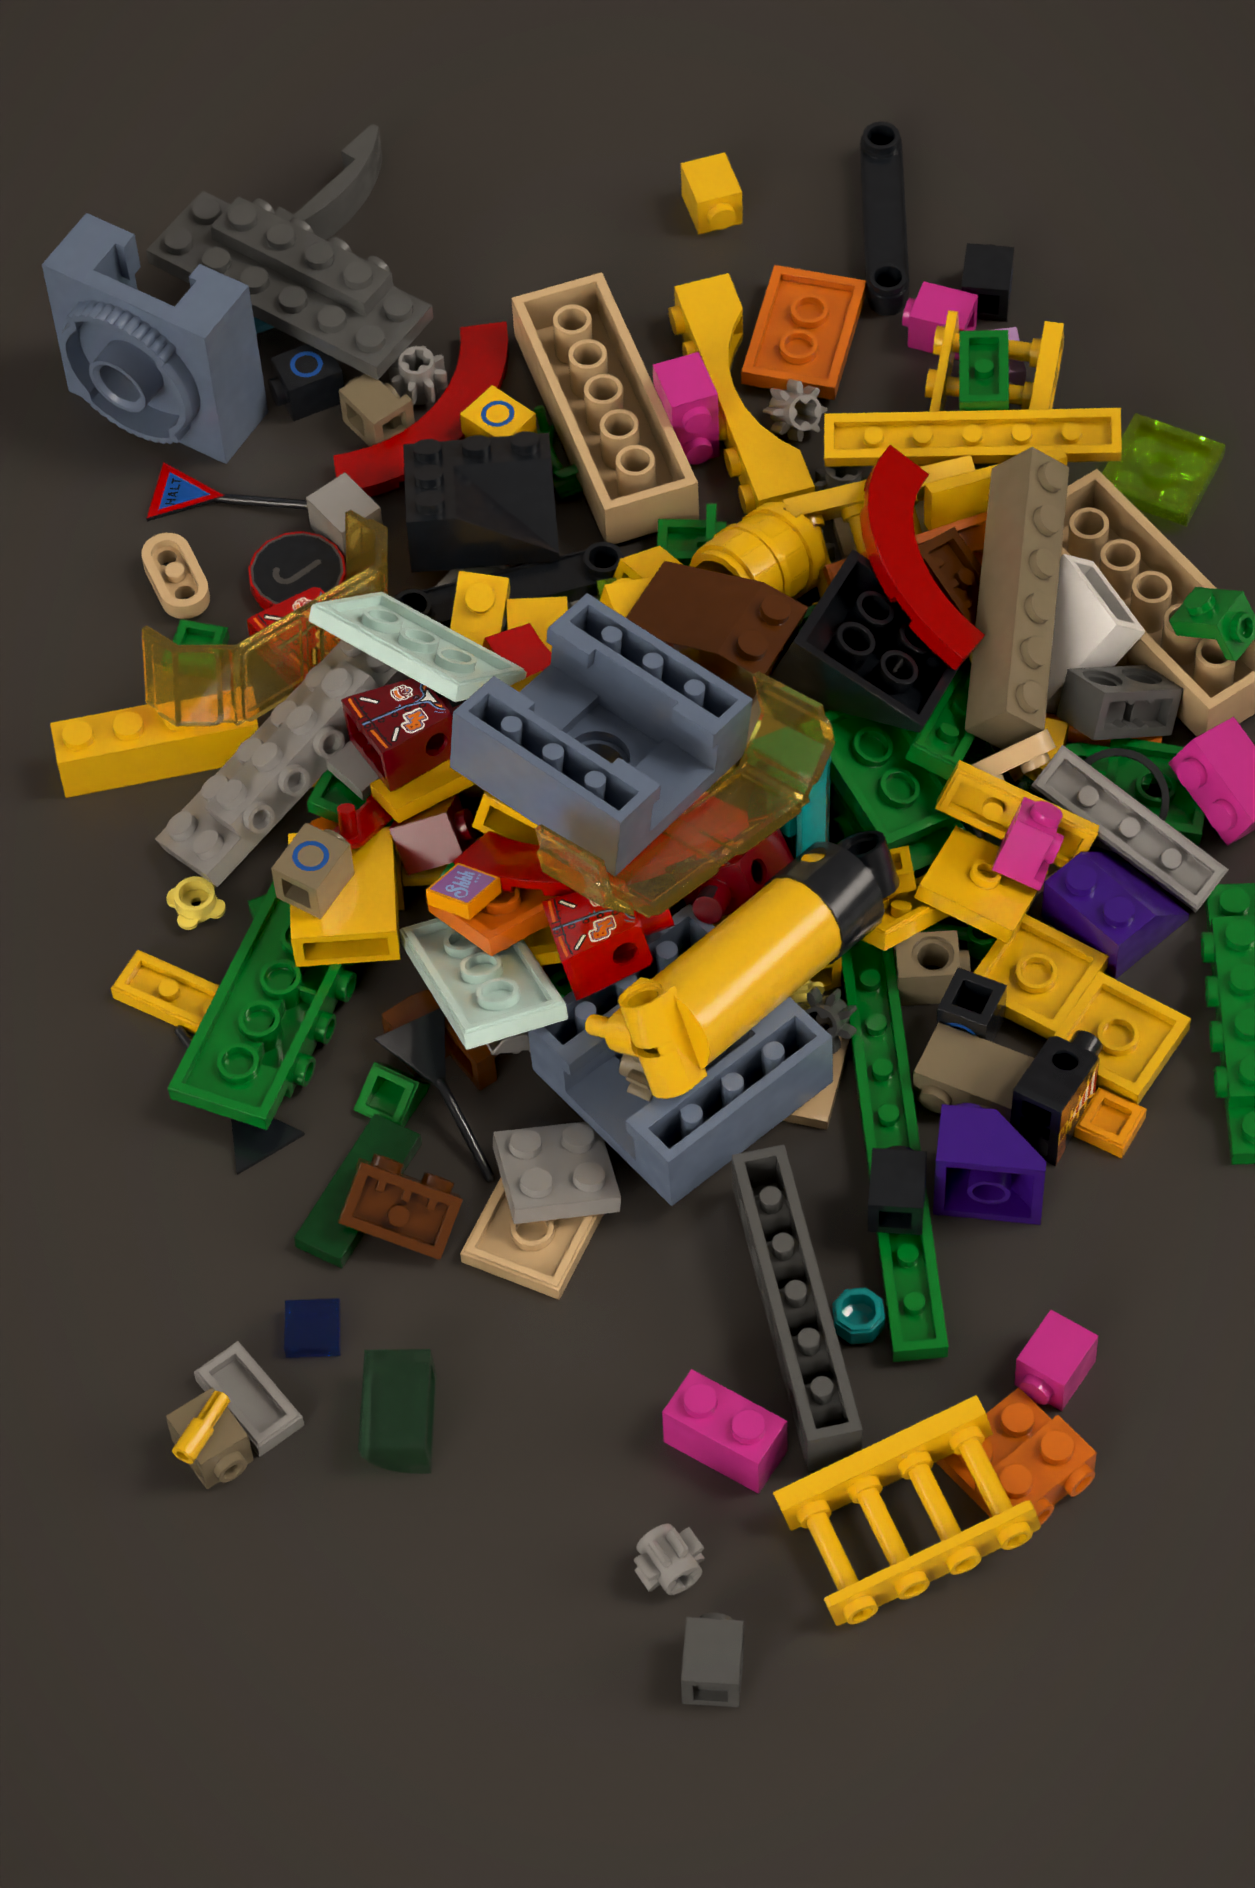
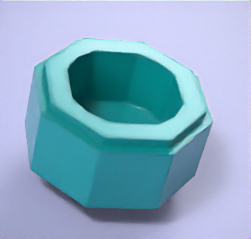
M866 1287L845 1289L832 1303V1317L836 1334L850 1344L871 1343L885 1328L883 1299Z

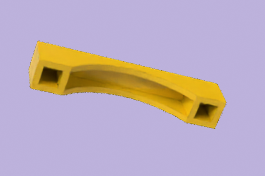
M729 273L674 286L675 306L668 308L670 324L674 335L682 334L685 341L682 342L683 356L696 352L700 353L718 393L719 441L723 440L727 448L724 449V460L729 476L731 478L738 476L741 484L738 486V495L743 512L748 514L766 502H782L783 499L815 492L814 483L801 451L780 440L760 425L745 408L734 388L730 371L734 356L743 340V307Z

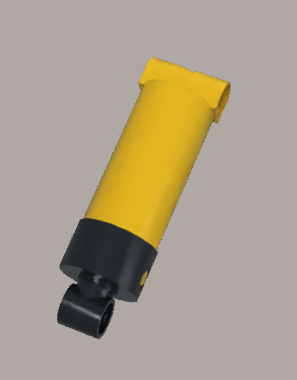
M868 830L850 835L840 841L838 845L831 842H815L765 883L764 888L652 979L640 977L625 989L618 999L620 1008L611 1017L597 1014L590 1015L585 1022L586 1032L592 1036L605 1038L609 1049L614 1052L638 1057L653 1096L668 1099L688 1092L707 1076L705 1069L707 1065L825 966L834 963L881 924L885 911L883 899L894 893L900 883L885 836L879 831Z

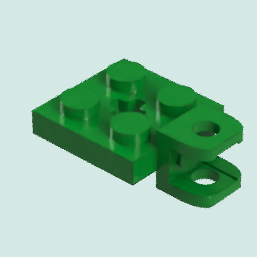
M1132 738L1111 739L1110 747L1087 743L1065 745L1066 748L1082 760L1096 752L1111 748L1133 750L1149 758L1162 772L1168 786L1169 810L1165 822L1195 845H1200L1205 814L1168 764L1184 748L1183 746ZM1120 756L1103 758L1090 765L1159 817L1161 797H1152L1143 791L1149 790L1151 784H1158L1154 775L1147 767L1136 760Z

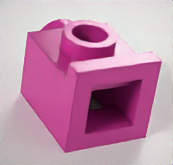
M1023 797L999 846L992 870L1040 891L1049 864H1052L1064 839L1063 835L1057 833L1058 825L1063 817L1060 809L1045 801H1033Z

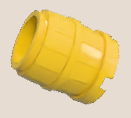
M766 502L744 516L740 522L732 523L716 533L712 539L695 552L690 566L764 582L796 600L820 584L822 578L818 579L819 568L826 565V554L821 537L807 517L802 513L795 517L789 511L784 510L789 505L783 502Z

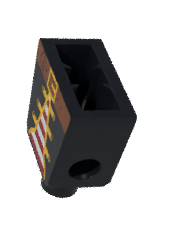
M1083 1030L1076 1031L1070 1041L1058 1036L1049 1037L1013 1089L1010 1124L1046 1162L1054 1166L1061 1159L1074 1135L1075 1126L1096 1092L1100 1061L1098 1055L1103 1046L1095 1035Z

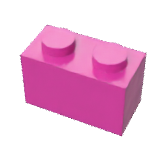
M696 352L653 364V385L689 464L697 465L709 459L719 457L718 393L700 353Z
M1233 716L1194 738L1168 762L1181 784L1190 793L1227 846L1255 831V745Z
M692 1369L662 1411L664 1443L758 1494L788 1451L787 1420Z

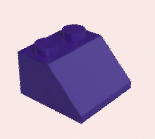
M1080 852L1044 881L1041 916L1058 931L1108 955V967L1105 971L1114 979L1121 976L1189 919V914L1116 852Z
M974 1103L942 1104L935 1163L933 1214L1041 1225L1046 1161L997 1109L983 1108Z

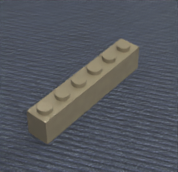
M1034 447L1002 462L991 470L975 627L985 636L972 653L964 731L1002 750L1043 731L1045 728L1069 467Z

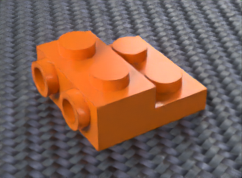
M1019 1387L986 1413L993 1435L985 1438L982 1447L1012 1506L1014 1507L1030 1500L1036 1510L1040 1526L1051 1516L1054 1511V1505L1067 1494L1071 1497L1077 1496L1093 1481L1097 1452L1059 1415L1051 1419ZM951 1454L937 1461L936 1463L991 1518L992 1515L962 1455Z

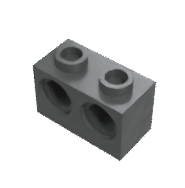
M1147 665L1068 669L1056 716L1092 740L1172 735L1183 688Z

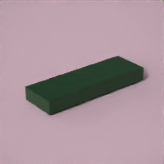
M374 1114L295 1235V1247L339 1268H343L365 1234L338 1223V1218L356 1173L355 1167L358 1159L361 1158L371 1162L374 1153L403 1163L404 1167L401 1172L403 1174L422 1145L421 1134Z

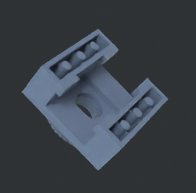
M86 213L42 264L68 390L83 397L86 402L90 403L92 408L98 410L102 416L107 417L110 422L116 423L119 428L125 429L128 433H133L137 437H143L145 440H151L155 443L158 441L162 444L166 442L168 444L179 442L227 464L268 413L249 286L199 264L189 276L190 289L174 307L137 289L135 273L141 266L135 234Z
M587 593L548 627L546 642L552 645L551 664L527 686L518 692L493 676L453 711L450 767L615 877L745 755L753 699Z
M690 903L672 916L675 926L646 936L653 957V962L650 966L577 1001L573 991H571L562 998L566 1003L567 1020L528 1031L533 1070L671 1206L732 1160V1155L743 1152L833 1082L832 1036L791 997H788L705 1067L707 1076L688 1092L668 1099L653 1096L650 1102L627 1092L630 1082L626 1080L625 1076L619 1074V1066L623 1054L609 1049L605 1038L589 1035L585 1030V1022L592 1014L611 1017L620 1008L618 999L625 989L640 977L652 979L715 928L713 924H707L698 920L692 911Z

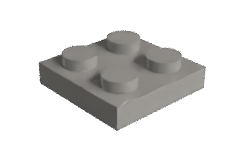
M586 1121L493 1132V1150L514 1224L620 1212L621 1195L604 1139Z

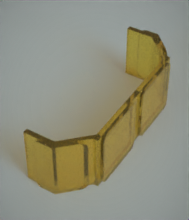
M352 510L345 512L347 580L236 645H177L149 626L142 628L146 703L155 708L162 718L175 726H215L220 723H234L238 726L245 721L251 722L284 702L302 683L308 672L317 666L340 642V638L308 621L312 604L376 592H383L389 595L388 528L374 519L370 518L367 520Z
M759 671L753 674V680L761 713L741 761L735 769L716 781L615 877L607 872L604 860L540 824L535 828L540 846L537 855L542 872L605 909L634 915L635 910L647 918L665 912L716 875L719 867L731 858L746 853L801 812V808L810 802L809 794L812 786L820 779L835 745L832 725L825 716L823 704Z

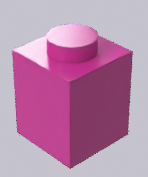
M923 281L916 299H908L903 313L902 326L908 327V347L933 353L936 327L946 325L948 310L958 311L959 331H975L977 326L978 295ZM955 352L954 359L959 360V353Z
M1050 1310L1016 1359L1014 1385L1019 1387L1035 1403L1041 1405L1048 1403L1062 1411L1096 1362L1099 1336L1057 1312Z

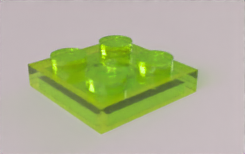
M1135 413L1121 438V461H1108L1102 474L1137 509L1187 527L1224 458L1226 444Z

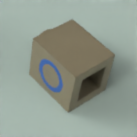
M306 822L271 868L276 898L319 919L323 917L355 873L350 843L333 830H321Z

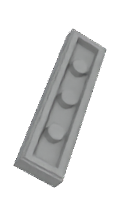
M1064 745L1061 746L1030 787L1048 802L1099 825L1096 837L1098 840L1195 913L1229 870Z

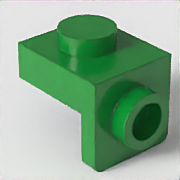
M707 503L706 520L658 519L657 546L664 548L683 565L690 566L695 552L712 539L716 533L727 527L726 522L717 521V503Z
M1195 587L1169 620L1177 636L1216 639L1226 660L1237 661L1255 639V614L1243 591Z

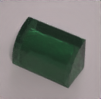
M431 1349L364 1351L358 1451L368 1462L396 1472L431 1474L437 1372Z

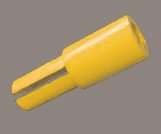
M214 1391L199 1415L191 1420L172 1449L173 1454L185 1463L193 1464L213 1434V1427L230 1403V1399L225 1393Z

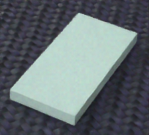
M383 592L318 602L311 606L309 622L454 702L467 700L493 676L509 686L526 678L527 672L524 668Z
M438 918L399 930L404 950L466 1050L568 1019L566 1003L524 940L491 957Z

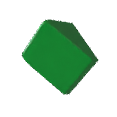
M373 1062L353 1110L369 1118L377 1114L405 1127L426 1095L430 1084L388 1064Z

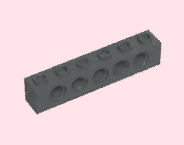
M785 1144L732 1155V1188L807 1471L825 1468L862 1450L863 1429Z

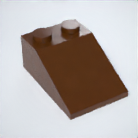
M664 561L626 618L752 698L753 705L770 680V675L798 634L808 607L764 582Z

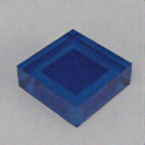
M340 1298L285 1300L284 1350L286 1358L341 1356Z

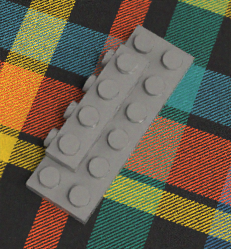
M340 639V642L332 651L308 672L306 678L287 699L274 708L271 716L257 731L238 747L236 753L226 764L204 783L202 789L181 812L170 819L165 829L155 840L170 855L218 887L313 786L321 775L327 771V759L341 751L344 745L350 741L341 699L410 679V677Z

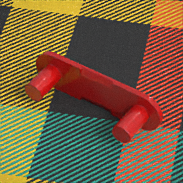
M371 794L366 799V802L357 810L350 803L339 805L337 807L339 825L333 831L340 834L350 843L352 850L365 845L393 818Z

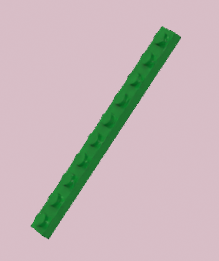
M860 940L841 957L845 1002L847 1006L856 1005L857 1010L850 1015L848 1024L857 1029L856 1034L850 1040L870 1183L873 1148L887 1149L891 1146H906L914 1151H921L893 947L883 951ZM926 1189L922 1235L876 1232L893 1362L948 1357L949 1346Z

